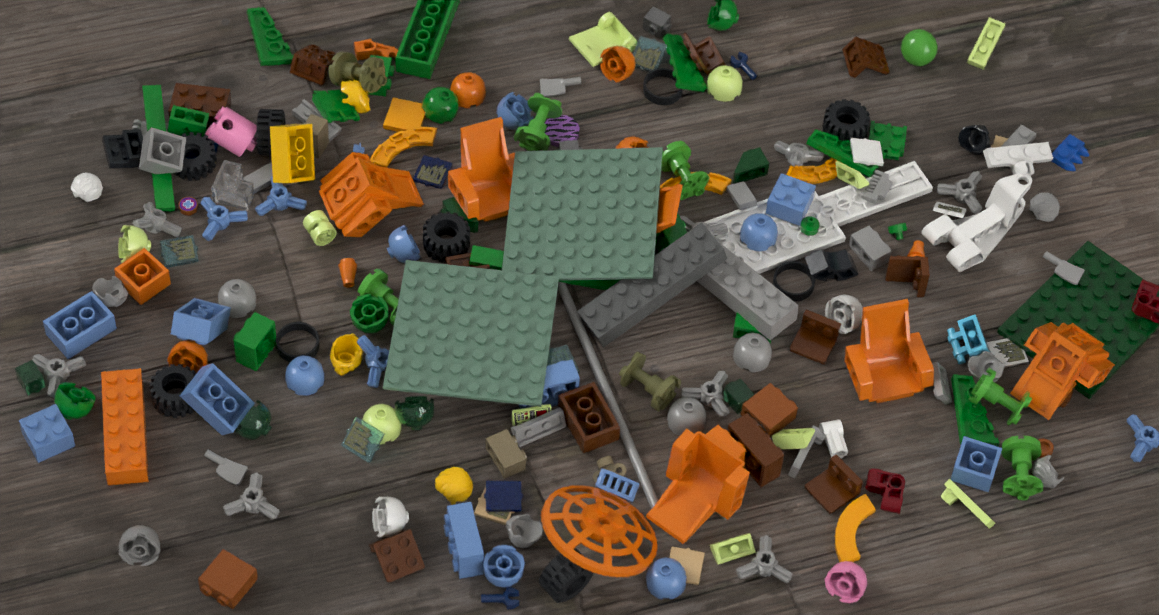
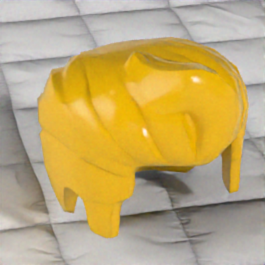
M342 81L341 92L348 95L347 99H342V103L353 105L358 113L369 112L370 98L368 92H365L361 87L360 81Z
M354 333L339 336L331 347V363L335 368V372L340 376L347 374L349 371H354L363 359V350L357 344L359 338Z
M451 467L445 469L435 478L436 490L443 494L451 504H456L459 501L464 502L472 494V480L463 468Z

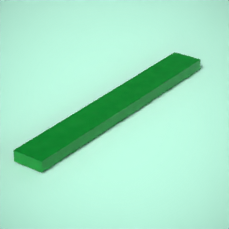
M142 85L147 132L151 127L166 132L161 85ZM151 173L155 208L163 212L175 211L171 173Z
M473 245L469 265H490V269L502 270L504 251ZM621 279L559 280V282L606 291Z

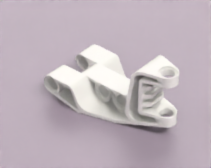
M1019 173L1001 178L995 183L985 204L986 209L984 211L957 220H952L947 214H944L926 225L922 230V235L933 246L949 241L955 247L947 254L946 258L958 272L983 262L1023 212L1025 200L1022 197L1030 189L1032 183L1031 176L1026 173ZM1025 180L1028 184L1022 185L1018 181Z

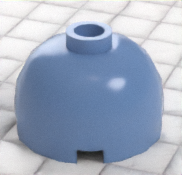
M511 92L499 102L497 116L503 119V126L510 130H517L518 127L527 126L529 121L533 119V116L530 114L532 110L528 106V101L523 96H516Z
M755 213L746 218L740 230L742 243L744 242L747 244V248L754 251L768 250V247L775 245L778 236L777 225L774 220L762 213Z
M405 225L400 226L390 234L388 239L390 247L387 248L390 257H395L401 263H405L406 260L416 261L422 258L419 255L420 251L411 234H407L406 230L408 228Z
M311 356L296 357L286 368L285 381L287 387L295 391V394L305 396L314 394L324 384L325 375L322 365Z
M507 545L494 547L492 551L485 555L483 562L485 577L493 585L502 588L516 584L521 579L525 566L522 554L520 555L514 547Z
M667 557L660 558L649 566L646 574L647 589L656 598L674 599L681 595L686 588V572L677 560Z

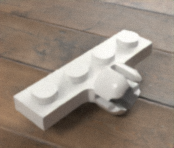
M1048 142L986 148L983 151L988 168L1008 166L1011 168L1013 175L1026 173L1031 176L1035 172L1033 163L1050 162L1053 159Z

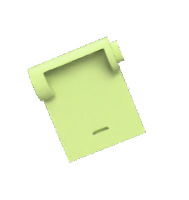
M612 12L604 14L600 18L598 26L569 37L571 43L593 67L602 63L601 54L609 47L624 46L631 52L637 47V40Z

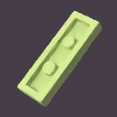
M989 17L968 58V64L984 70L1005 28V23Z
M949 479L944 484L947 488L942 493L941 498L947 504L952 505L959 499L989 529L995 524L953 481Z

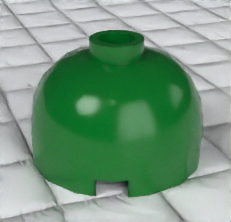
M714 0L717 3L715 7L711 6L707 20V24L710 25L708 28L717 31L728 30L733 24L738 22L737 6L733 0Z
M436 87L431 89L424 97L422 110L424 109L426 112L425 116L432 122L443 124L445 121L451 122L458 113V98L449 88Z
M366 294L359 296L353 301L350 317L353 325L359 331L373 334L384 328L388 322L389 309L382 297Z
M64 382L59 384L54 397L55 404L62 416L69 420L85 417L95 404V395L86 387L82 386L79 389L75 387V383Z

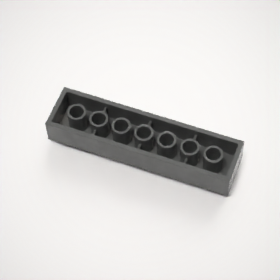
M701 222L655 255L653 279H622L577 312L583 323L604 348L727 260L725 250Z

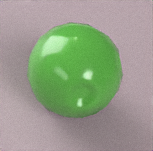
M912 30L905 35L901 42L902 56L908 63L914 66L927 65L937 54L938 45L936 39L926 30Z

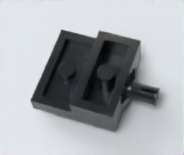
M141 129L122 130L121 135H103L102 142L109 169L139 167L143 142Z

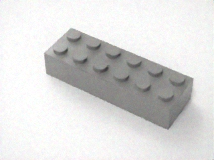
M720 243L725 250L727 260L701 277L697 282L734 312L739 313L769 340L773 339L797 320L798 304Z

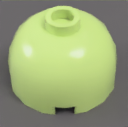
M727 65L719 66L709 74L707 92L709 95L711 93L714 99L723 102L732 101L734 97L741 94L743 86L742 77L735 68Z
M124 225L121 232H124L123 238L119 237L118 242L119 258H123L121 263L143 248L150 251L151 241L148 240L143 229L131 225Z
M376 404L364 413L362 425L371 430L369 433L373 436L367 439L372 443L385 444L387 441H394L400 435L401 419L399 413L393 407L386 404Z

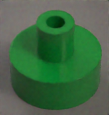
M812 216L805 217L801 221L800 230L807 236L816 235L819 231L820 223Z
M906 223L888 226L889 234L895 233L896 240L903 239L902 231L907 230Z

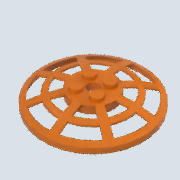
M572 485L554 491L543 505L541 522L548 539L562 555L586 570L610 577H630L644 572L656 556L657 539L650 523L633 505L615 494L596 487ZM569 492H586L587 494H578V495L573 496V495L568 494V493H569ZM556 496L567 499L562 513H550L551 503ZM595 498L596 504L588 505L580 499ZM604 501L617 506L619 509L614 510L606 506ZM573 503L583 509L581 514L569 513ZM627 514L635 526L627 524L622 516ZM551 520H563L566 528L574 538L566 544L556 532ZM571 520H577L579 522V526L582 529V532L579 533L576 530ZM638 520L645 527L646 531L642 530ZM627 531L637 534L634 544L625 536ZM589 537L596 542L602 543L603 547L592 543L586 538ZM643 537L652 543V550L646 559L637 550L642 543ZM622 542L627 548L612 549V545ZM581 543L593 551L604 554V564L584 557L576 552L574 548ZM632 553L638 564L632 566L616 567L612 566V556H625Z

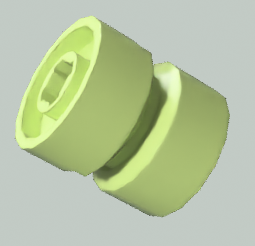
M322 210L311 212L303 220L304 227L318 246L329 244L337 235V231Z

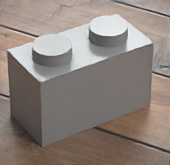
M870 226L851 235L849 247L870 271L889 262L892 252L889 245L885 244L879 234Z

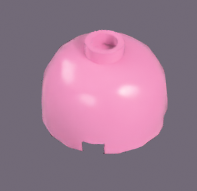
M840 562L829 570L825 578V586L832 596L835 594L842 597L839 601L845 603L857 602L863 596L867 586L866 573L854 562Z

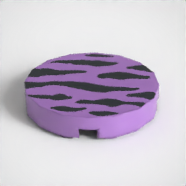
M561 115L555 119L549 118L545 122L547 126L545 134L548 135L551 141L550 144L559 147V141L577 140L579 138L578 123L569 116Z

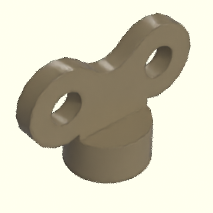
M611 456L603 457L596 461L599 470L593 474V481L596 484L601 468L624 477L626 475V467L622 463L614 465ZM621 468L622 472L617 473L616 469ZM605 477L603 485L608 481V477Z

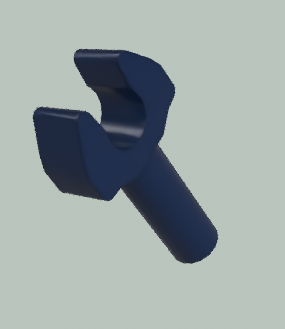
M738 52L739 60L731 56L730 64L733 68H741L751 80L757 77V74L746 64L748 56L745 53Z
M507 587L503 594H481V603L502 602L507 609H514L519 606V600H510L509 597H518L519 590Z

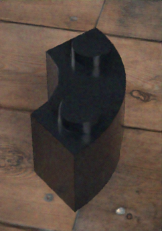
M821 249L805 257L811 275L820 281L826 282L827 279L842 281L859 275L853 258L846 249L838 252H825Z

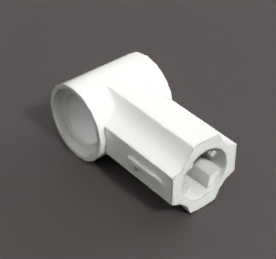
M841 420L820 423L819 428L825 434L824 440L826 441L830 456L833 457L836 454L840 458L846 456L848 449L843 437Z

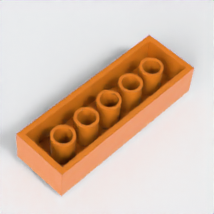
M139 368L101 372L107 484L109 486L149 482L142 370Z

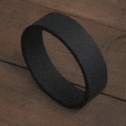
M658 68L650 71L645 76L643 92L650 102L657 105H670L681 98L683 89H680L672 96L660 97L651 93L646 86L655 77H668L677 82V79L673 77V70Z
M789 261L781 264L775 270L773 285L796 302L807 299L813 293L816 278L811 275L806 264L798 261ZM785 270H799L811 279L812 286L802 293H790L779 286L776 277Z
M305 322L286 324L279 330L276 336L278 354L288 362L299 356H311L314 358L320 346L317 330ZM294 330L307 331L317 341L315 347L303 355L286 353L281 349L279 342L285 334Z

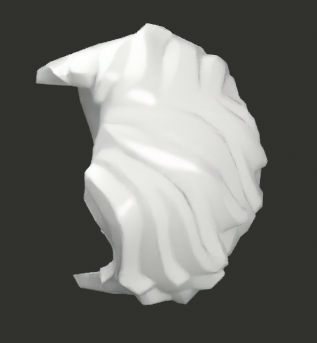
M85 172L74 178L71 190L75 198L80 197L89 202L101 196L103 187L97 176Z

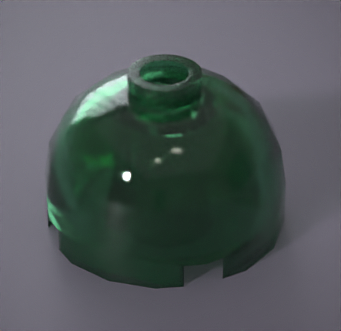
M427 396L406 397L405 402L400 403V400H397L394 403L398 420L402 425L410 427L411 430H421L423 426L433 419L435 411L433 398L429 401Z
M259 400L256 401L258 406H252L240 422L239 426L242 428L240 430L236 428L234 431L239 436L248 440L258 439L261 435L266 436L272 428L269 425L272 420V414L269 408Z

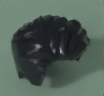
M984 125L965 126L959 132L958 142L960 146L974 155L983 154L986 148L991 147L989 132Z

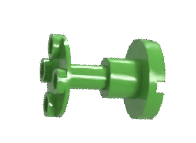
M535 93L533 97H530L528 99V106L536 113L535 119L529 121L528 126L518 127L514 134L515 142L518 140L520 142L519 146L528 151H547L551 141L548 135L545 134L547 128L545 121L546 118L555 119L562 115L561 102L546 98L540 93Z
M675 141L666 146L667 150L663 151L661 171H672L674 175L682 178V181L679 183L683 185L680 200L694 195H702L705 192L704 187L707 185L710 177L703 171L691 174L689 171L690 164L688 163L691 149L687 143Z
M381 269L373 270L376 272L375 274L369 273L358 288V293L360 296L371 294V296L382 297L387 305L393 308L390 323L394 326L399 299L393 295V290L387 286L388 275Z
M989 367L986 370L988 375L983 374L971 392L974 397L970 396L969 401L975 405L981 398H984L993 405L998 402L1012 411L1007 425H1011V423L1016 425L1022 416L1020 414L1023 407L1027 408L1032 400L1029 396L1030 392L1027 391L1018 402L1004 393V388L993 381L996 371Z
M1018 436L1006 439L1002 443L1001 453L1006 460L1012 462V468L1016 470V475L1007 478L1003 482V492L1016 496L1019 500H1027L1029 496L1043 491L1042 481L1035 476L1028 475V470L1032 468V461L1041 456V443L1031 436H1024V439H1018Z

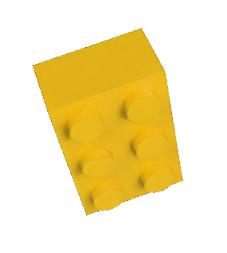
M312 124L270 126L273 183H295L315 180Z

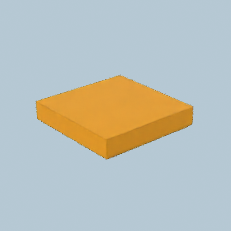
M393 98L383 124V129L399 132L401 130L414 129V127H422L426 113L424 109L422 110V103Z

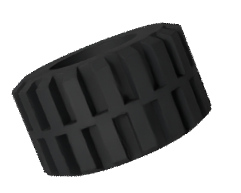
M836 100L835 103L829 104V107L826 108L822 131L838 136L841 141H847L851 138L864 139L867 136L870 123L869 111H866L865 106H861V103H856L854 100Z
M283 109L259 110L256 129L257 151L259 155H271L270 126L286 125Z
M446 211V213L439 212L438 215L434 214L431 216V219L426 220V224L423 226V248L428 256L432 255L433 260L439 259V262L443 263V261H446V257L465 254L469 251L470 227L467 220L464 221L463 216L458 217L457 213L450 214V212ZM450 235L453 236V238L443 239L440 238V236Z
M170 364V367H162V371L157 370L155 372L156 376H152L150 382V392L154 408L158 409L160 414L164 413L165 417L170 415L173 418H177V416L185 417L186 413H193V408L180 397L181 393L169 394L167 392L173 388L185 389L196 375V372L194 370L191 371V368L188 366L184 368L182 364H178V366Z
M574 549L576 552L582 555V553L578 549ZM560 553L545 567L539 578V584L555 602L561 603L580 593L591 580L593 572L578 566Z

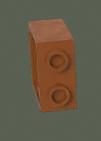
M769 383L742 404L741 416L749 412L752 417L765 427L766 431L763 429L762 431L768 433L771 438L773 434L779 432L796 419L798 407L794 401L789 400L783 395L779 388Z
M223 549L199 577L200 591L208 597L212 596L222 606L234 609L257 581V569Z

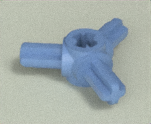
M272 176L270 195L267 196L265 202L255 208L257 214L263 216L272 209L282 211L292 207L305 210L307 201L293 197L286 187L283 186V183H273Z
M204 197L201 201V205L208 212L207 217L209 218V225L202 234L203 238L207 241L212 240L218 230H224L230 226V222H242L248 219L247 211L229 212L224 206L216 205L210 197Z
M363 335L357 340V344L366 353L365 361L370 369L367 385L377 388L381 371H385L389 350L381 349L379 346L375 347Z
M1132 414L1127 418V423L1135 432L1136 447L1131 453L1130 458L1134 462H1141L1146 452H1150L1153 448L1158 447L1159 432L1151 426H1144L1137 415Z

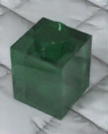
M33 360L14 368L17 380L27 396L45 388L43 375Z
M740 378L735 382H729L725 386L723 398L736 414H739L742 410V404L755 394Z

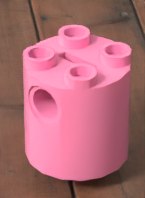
M222 107L214 118L217 120L216 123L213 122L205 133L208 136L207 138L238 157L246 149L252 152L257 145L256 137H254L257 125L230 108ZM222 124L226 125L228 130H225Z

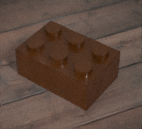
M176 83L168 110L169 118L173 105L210 113L208 129L213 122L216 123L217 120L214 118L222 107L231 108L230 89Z
M595 382L558 396V408L560 407L563 410L565 422L583 454L619 440L620 426Z
M747 413L728 424L727 431L731 437L737 442H741L746 449L744 469L750 472V476L756 483L763 487L780 477L784 458L783 451L780 447H776L768 433L762 431L758 422Z

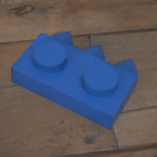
M1069 134L1054 150L1051 161L1067 171H1076L1073 163L1082 164L1080 156L1087 157L1089 152L1084 147V142Z

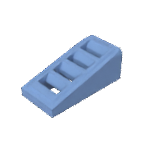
M601 468L595 487L633 503L640 483ZM605 477H608V482L606 486H604V479ZM616 480L614 489L610 488L612 481ZM622 482L624 483V486L622 491L619 492L618 489L620 483ZM628 485L632 486L629 496L625 494Z

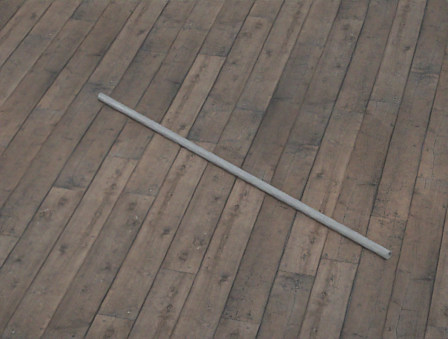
M559 282L558 291L603 397L620 426V437L652 509L658 502L656 493L566 283Z

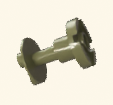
M342 51L333 56L332 60L334 62L332 65H329V78L333 85H337L340 88L342 81L360 80L361 87L365 92L374 93L387 82L384 61L381 58L370 57L361 65L352 53Z
M636 352L630 364L620 370V384L622 387H626L635 379L645 385V391L653 396L651 407L660 412V409L664 410L677 395L674 391L676 387L680 389L681 380L675 375H671L665 380L658 375H649L642 370L646 361L645 354Z

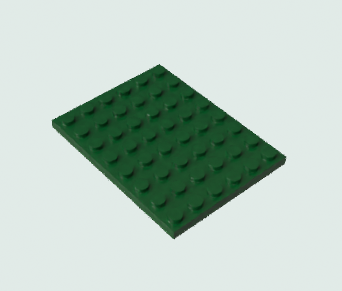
M1087 241L1067 260L1070 264L1085 270L1079 283L1073 285L1054 273L998 328L997 333L1019 346L1032 359H1034L1036 353L1024 344L1035 328L1050 322L1058 327L1062 323L1067 325L1074 323L1104 343L1103 349L1109 352L1107 359L1115 364L1105 380L1089 389L1077 380L1075 381L1074 389L1090 399L1159 328V324L1138 316L1132 311V305L1143 278Z

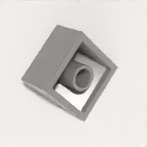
M151 127L143 136L139 169L154 174L181 172L186 137Z

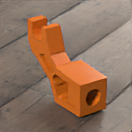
M371 39L354 42L357 60L368 59L370 55L395 58L398 49L395 47L373 42Z

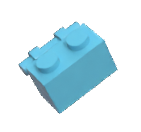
M976 315L958 320L960 331L955 332L954 328L947 330L949 335L947 338L949 343L952 344V353L954 358L957 359L958 364L966 362L964 358L966 354H969L971 357L981 354L982 351L989 352ZM961 339H964L965 346L960 347L959 341Z

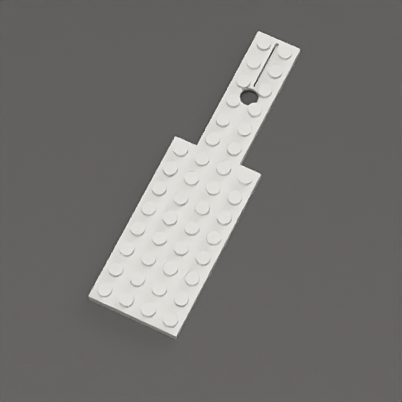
M913 161L884 172L889 174V180L893 184L885 199L877 200L876 203L861 198L867 186L858 189L848 185L818 196L815 191L814 199L805 217L812 216L819 221L818 233L813 236H807L801 232L800 226L768 215L777 225L778 236L775 245L768 247L766 251H754L747 248V244L742 243L740 239V230L744 220L755 213L766 214L768 199L757 202V206L743 210L738 209L705 221V223L709 224V226L725 223L728 232L714 236L715 239L760 274L779 267L785 262L795 261L811 255L814 251L824 250L845 242L846 237L839 228L840 226L932 192L933 186L916 162Z

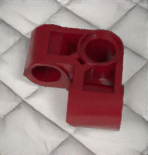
M1142 279L1132 305L1134 314L1158 324L1159 297L1156 295L1159 291V285Z
M876 468L870 469L865 485L866 490L883 496L881 510L900 514L905 487L904 477L900 474Z

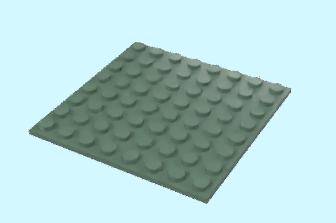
M663 147L515 151L502 271L557 276L559 280L653 279Z
M406 260L383 389L541 407L559 277Z

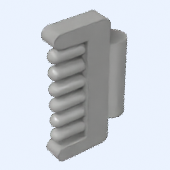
M878 170L874 171L873 178H871L869 185L865 188L866 191L861 196L862 199L872 203H876L878 199L884 200L893 184L889 180V174Z

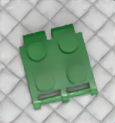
M340 90L314 91L315 94H312L313 103L322 117L328 120V123L332 121L360 120V116L353 105L342 103V99H347L348 97L345 93H341Z
M871 121L868 140L880 141L882 152L887 153L886 159L899 161V157H903L907 126L898 127L891 126L890 123L885 125Z

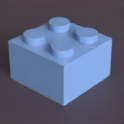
M781 173L768 198L766 214L800 226L814 199L816 186Z
M56 404L19 420L22 434L38 463L75 447L73 433Z
M964 436L950 480L989 492L1002 448Z

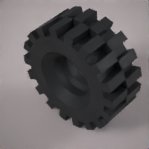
M189 132V136H186V133H184L182 137H186L183 167L182 171L175 172V175L178 176L180 174V178L183 180L187 177L188 181H192V178H195L196 181L200 180V176L206 178L207 172L211 174L213 172L212 168L216 167L217 162L213 142L208 140V136L204 135L202 137V134L198 132L197 135H194V132ZM190 152H197L200 154L195 159L185 158V156Z

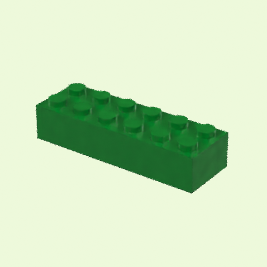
M460 0L417 1L395 57L396 72L431 79Z

